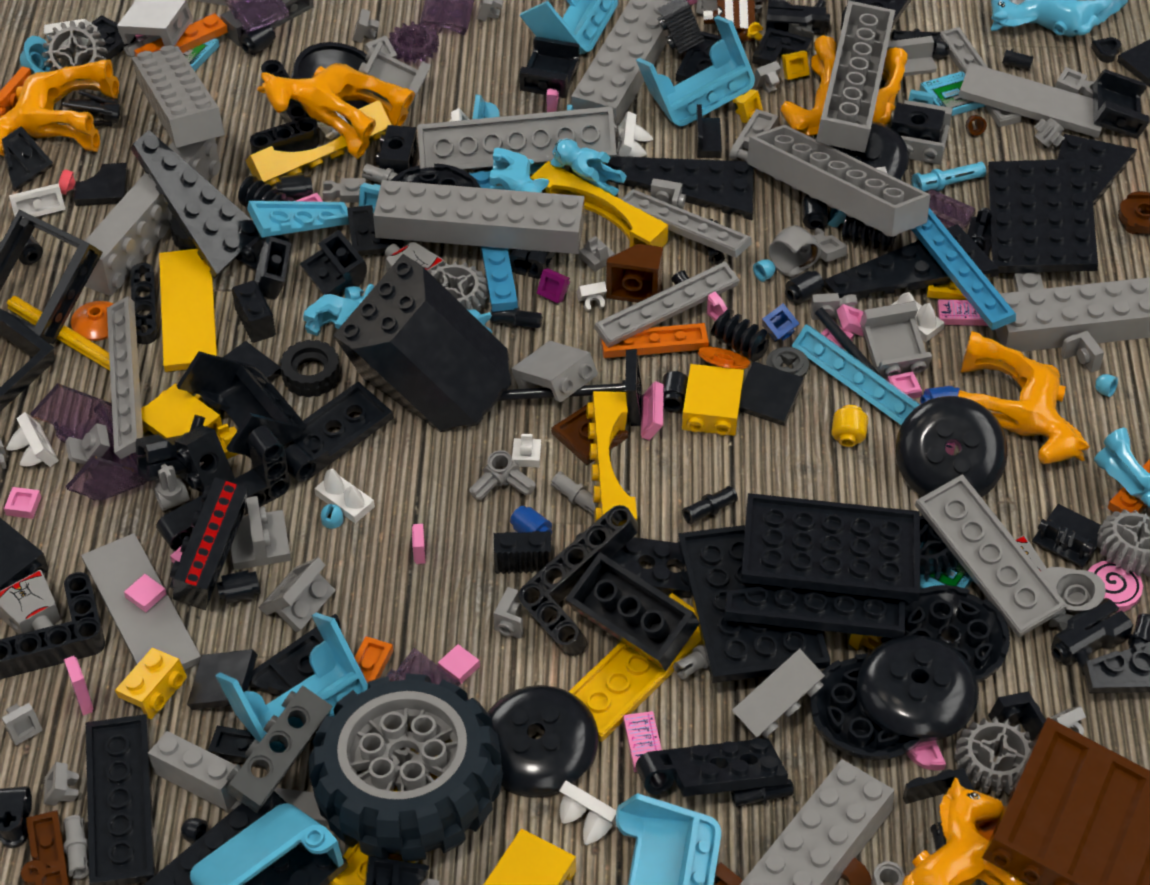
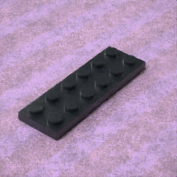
M147 714L85 722L89 884L129 885L147 882L155 876Z

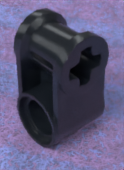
M29 786L0 788V842L7 848L19 847L27 840L26 817H30L32 810V795Z

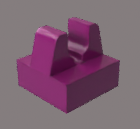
M549 268L544 269L536 294L556 303L563 302L569 288L570 278Z

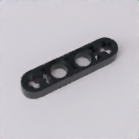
M138 263L132 267L130 272L131 299L135 303L137 343L150 344L158 336L156 278L153 266L148 263ZM143 274H145V281L140 279ZM142 291L150 292L149 295L144 297L137 296ZM141 310L151 311L147 315H138ZM142 325H147V332L143 333Z

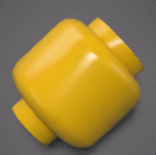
M843 406L834 413L831 435L844 447H853L862 443L866 439L869 420L867 414L859 406Z

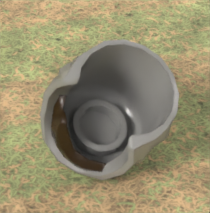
M798 225L784 228L769 247L770 260L774 263L775 268L782 274L790 277H796L818 261L821 255V247L815 238Z

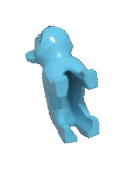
M567 138L560 139L555 144L553 149L554 158L551 160V165L554 167L570 166L572 171L583 180L613 196L617 195L619 189L606 184V182L612 180L624 183L627 176L623 171L614 170L602 163H608L610 160V156L606 152H598L590 148H579L577 142Z
M494 148L493 170L490 171L489 184H502L503 186H490V189L542 193V190L548 186V179L532 180L530 178V167L534 164L532 159L507 149Z
M369 284L364 295L357 300L333 294L323 295L304 311L303 319L307 322L305 325L307 333L318 336L320 327L329 322L335 324V328L339 329L371 292L374 285Z

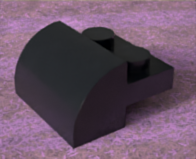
M340 230L319 242L318 245L321 250L300 263L304 272L322 295H337L345 290L346 287H359L367 273V265L364 259Z

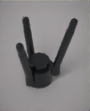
M79 90L78 93L80 95L104 104L95 107L62 102L63 107L98 112V118L103 120L94 121V126L112 127V122L118 123L120 104H116L115 100L105 99Z

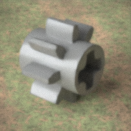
M1050 118L1047 122L1041 119L1034 127L1038 130L1035 137L1046 147H1049L1052 143L1058 146L1064 140V137L1061 135L1064 128L1053 118Z

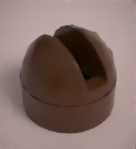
M972 115L966 120V129L972 135H981L986 130L987 123L983 117ZM973 121L975 122V126L977 128L975 130L973 129Z

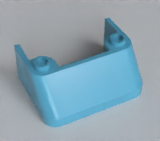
M566 0L570 6L563 18H561L549 1H545L520 14L522 20L536 37L577 43L580 45V54H585L595 46L614 13L618 0Z
M720 16L714 17L722 39L713 44L710 49V59L713 65L673 86L669 77L657 74L654 64L642 58L636 59L650 94L672 123L678 126H685L696 120L697 104H702V116L746 93L754 86L755 76L733 21Z
M317 612L311 615L324 639L310 653L309 661L315 674L268 704H265L261 695L256 692H243L237 679L221 672L215 675L236 716L259 742L267 733L263 729L273 715L279 717L285 708L281 705L291 691L297 693L302 685L333 706L329 715L331 717H335L333 709L336 703L353 690L360 694L368 689V683L335 618ZM297 717L288 719L289 725L293 728L304 726L302 720ZM274 741L269 744L271 750L276 753H282L286 750L281 742Z

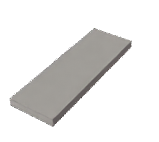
M969 63L958 97L1038 121L1043 119L1047 122L1050 118H1053L1065 129L1096 138L1099 137L1102 127L1094 124L1093 98Z
M963 474L916 500V508L988 600L1001 612L1006 623L1018 638L1067 609L1068 605Z
M135 533L81 555L136 665L152 647L179 658L184 670L200 663L201 656L168 594L147 612H144L125 598L124 591L144 574L163 586Z

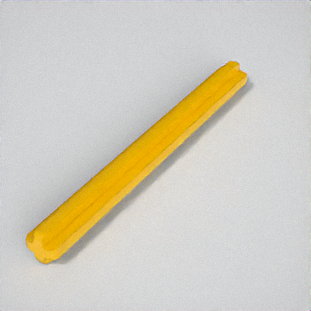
M12 296L11 299L7 300L9 310L30 323L37 324L42 311L17 296ZM63 325L57 336L58 340L110 371L109 352Z

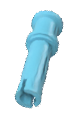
M977 162L945 171L933 169L931 173L922 175L916 173L912 176V186L924 192L934 189L940 191L945 188V185L985 177L986 167L983 162Z

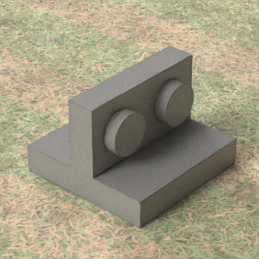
M257 496L248 497L247 508L249 515L243 516L231 546L234 570L291 561L283 510L266 512L265 506L259 507Z
M317 557L293 568L258 608L266 616L277 612L295 632L300 631L312 618L311 615L316 613L335 591L319 573L326 565Z

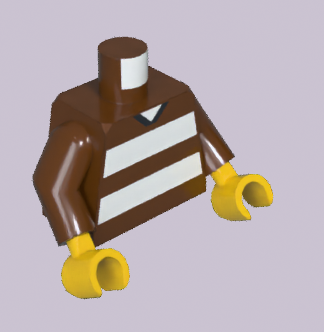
M717 0V10L703 11L704 25L716 24L714 20L716 16L733 21L739 39L743 41L742 44L762 39L763 35L759 31L764 30V28L758 22H755V0Z

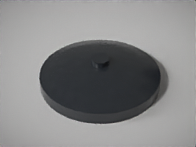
M323 42L314 44L304 49L298 55L291 76L292 79L312 78L318 67L327 68L334 63L346 64L358 71L362 62L367 64L368 61L365 60L367 54L360 49L343 43ZM360 100L345 101L357 109L369 104Z

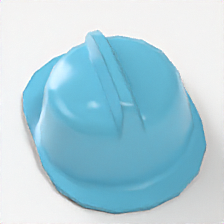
M39 36L27 38L24 43V50L20 55L21 67L30 68L32 74L49 72L51 68L45 66L44 62L47 59L42 56L43 52L48 51L43 47V43L47 42Z

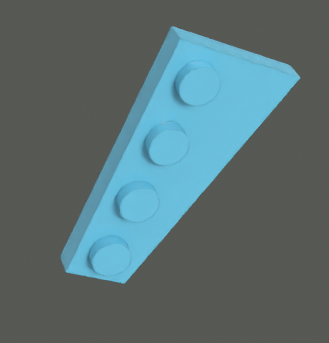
M249 201L247 207L261 237L349 224L347 206L344 202Z

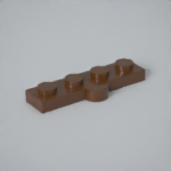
M55 810L26 817L33 860L27 862L21 869V877L24 884L70 885L58 811Z

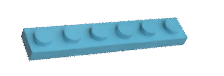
M805 324L792 344L793 348L802 351L807 358L900 425L920 405L810 325Z

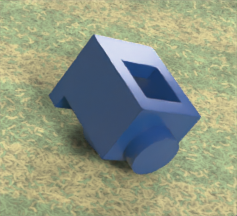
M784 303L762 318V326L767 330V333L774 342L789 338L795 332L794 328L800 324Z

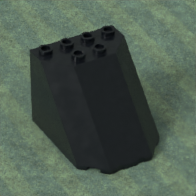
M404 254L399 257L333 335L365 381L440 432L450 431L452 427L478 425L482 421L483 416L501 398V394L511 385L508 349L422 265Z

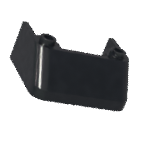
M198 351L177 384V388L180 390L199 394L204 400L203 403L212 410L226 411L239 427L226 447L229 452L246 455L251 458L248 437L254 429L260 426L269 427L283 446L299 438L307 427L305 422L260 370L248 364Z

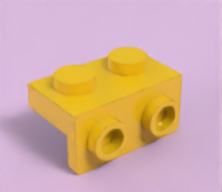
M152 647L115 689L118 698L141 707L143 713L147 714V718L152 719L164 707L175 691L183 685L187 675L179 658Z

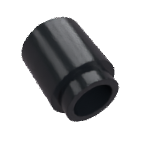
M258 24L241 36L240 44L246 53L256 55L273 43L276 34L269 24Z
M303 173L280 176L281 181L276 182L277 189L294 200L313 194L311 175L304 176Z
M808 194L802 202L803 224L805 227L812 230L816 228L821 229L828 223L827 204L818 199L811 198Z
M32 234L18 258L25 265L36 263L43 254L42 247Z
M806 271L786 283V297L789 301L800 305L811 299L812 295L821 292L824 288V280L817 271Z
M679 371L668 372L662 379L663 408L672 412L681 410L685 401L688 377Z
M248 570L222 575V582L216 583L220 600L226 598L227 604L252 599L254 595L261 594L256 571L248 572Z

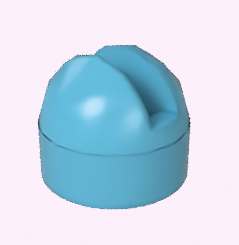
M768 259L760 260L753 265L754 274L758 280L764 282L774 275L775 265Z
M352 286L345 288V298L360 299L362 297L360 295L364 293L360 287Z
M1110 374L1100 375L1095 382L1097 392L1111 397L1117 388L1118 377Z
M328 504L321 510V522L324 527L334 529L342 525L344 521L343 512L338 505Z

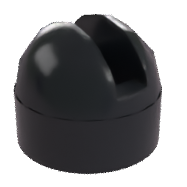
M934 40L932 58H946L949 54V51H947L949 45L944 41Z
M189 818L181 826V833L184 839L190 843H194L208 831L207 821L199 818Z

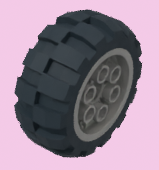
M406 673L405 680L390 682L389 676L369 681L367 690L360 694L352 690L336 703L333 709L335 717L326 715L313 739L314 748L309 756V775L320 815L328 820L330 830L345 844L354 847L359 842L361 852L368 856L384 859L389 858L390 854L402 855L403 861L411 862L427 860L426 852L441 848L443 854L465 841V831L468 828L474 832L479 829L493 810L492 802L500 794L503 770L498 734L493 730L492 719L477 700L473 697L468 699L466 691L444 679L438 685L431 683L428 675ZM430 773L435 776H438V778L436 780H433L430 777ZM395 786H397L399 792L393 791Z

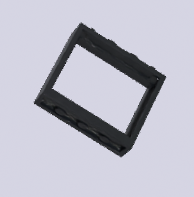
M19 209L3 240L0 242V291L35 228L77 248L35 326L8 313L39 337L54 344L103 252L93 245Z
M0 308V334L32 357L0 387L1 412L54 363L55 347Z

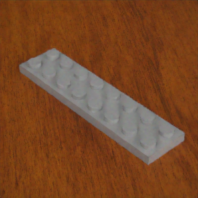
M613 106L417 125L420 169L434 167V164L451 165L464 171L493 168L494 148L507 149L525 155L528 159L534 161L533 165L545 164L547 161L551 162L554 158L553 149L555 144L560 139L566 138L577 142L579 148H590L598 152L603 151L610 157H617Z

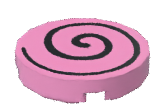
M1107 561L1098 562L1088 570L1102 579L1106 590L1104 599H1111L1119 607L1117 612L1121 610L1123 612L1128 611L1140 601L1143 583L1141 577L1137 576L1134 572L1129 571L1126 573L1125 569L1121 567L1116 568L1115 563Z

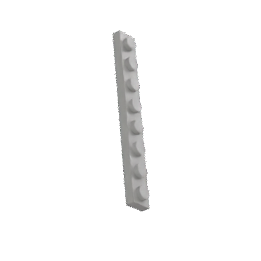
M129 296L107 308L114 453L120 459L135 453L136 439L143 438L135 303Z

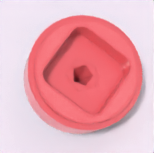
M67 169L63 170L58 182L61 194L67 195L68 191L74 189L76 184L74 172Z

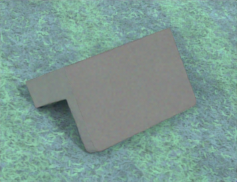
M932 36L889 41L887 50L897 47L903 49L908 54L903 76L936 72L937 67L932 58L934 47Z

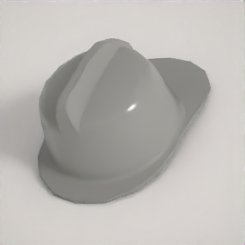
M1049 567L1041 571L1068 605L1065 610L1068 614L1076 615L1082 611L1091 610L1104 600L1106 594L1105 584L1093 572L1063 567Z

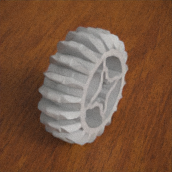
M70 21V27H67L65 23H61L62 30L59 31L54 27L52 30L55 35L48 34L46 36L50 43H43V47L48 51L43 52L42 56L47 59L44 62L45 66L51 67L49 72L63 68L58 64V58L70 61L71 66H80L84 60L91 58L89 63L107 60L101 56L107 54L108 50L103 47L106 44L105 40L99 39L101 36L100 32H93L94 28L92 25L85 28V24L80 21L77 27L74 21ZM78 36L90 40L93 48L81 46ZM68 39L67 45L59 48L62 42ZM75 46H76V48H77V50H78L79 52L76 53V57H75V60H74V58L72 57L71 54L74 53Z
M455 261L454 264L448 265L445 262L444 266L440 267L437 265L435 270H429V273L466 309H476L480 313L481 308H485L489 295L487 281L482 275V271H477L475 266L468 268L466 262L458 265Z
M1126 509L1121 513L1114 511L1112 515L1107 516L1098 531L1097 546L1101 548L1100 554L1107 556V562L1115 563L1116 568L1121 567L1125 569L1126 573L1131 571L1137 576L1144 573L1149 577L1150 517L1147 516V513L1144 515L1139 514L1137 510H1134L1132 513Z
M996 716L989 723L983 717L979 724L972 722L969 725V729L964 728V731L961 732V736L956 742L954 758L957 762V770L964 768L969 780H972L973 789L980 786L983 788L984 794L991 790L994 791L996 797L1001 795V791L1010 796L1034 741H1029V732H1020V724L1012 727L1010 726L1009 719L1004 723H999ZM999 751L996 762H993L996 752Z

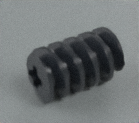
M256 176L247 177L242 182L238 192L239 203L244 207H248L249 201H294L292 197H287L285 193L272 188L269 184H265L263 180H258Z
M846 215L842 229V240L844 242L848 241L852 236L853 244H857L861 239L862 246L864 247L871 241L873 249H877L880 243L881 249L884 252L890 246L892 248L896 236H886L882 231L866 226L864 222Z
M730 308L718 317L711 329V336H715L719 341H724L725 345L732 346L733 350L740 351L743 356L749 357L751 361L759 360L769 346V340L765 339L767 330L761 329L758 332L759 326L757 324L750 326L751 322L749 319L742 321V315L738 313L734 315V310Z

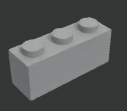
M799 649L732 711L756 738L761 734L766 738L779 727L775 722L783 714L790 717L801 707L798 702L799 699L806 693L812 697L824 686L820 681L824 678V674Z
M166 731L148 752L156 775L226 811L237 801L235 797L227 793L230 782L226 779L236 766L231 762L169 731Z

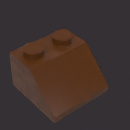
M636 244L608 258L606 267V299L639 303L660 293L663 247Z

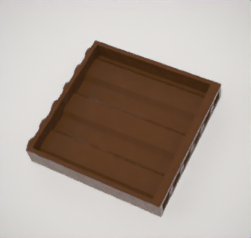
M1047 717L1034 740L982 859L1030 885H1150V770Z

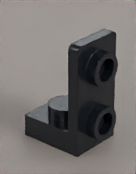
M1029 691L998 697L988 714L991 721L996 716L999 723H1004L1009 719L1010 724L1019 720L1024 730L1029 732L1031 741L1035 740L1046 721L1039 705L1034 701Z
M964 768L954 771L948 769L932 777H918L911 780L905 785L903 800L905 804L946 794L948 789L952 787L951 785L955 777L958 778L960 785L965 789H974Z

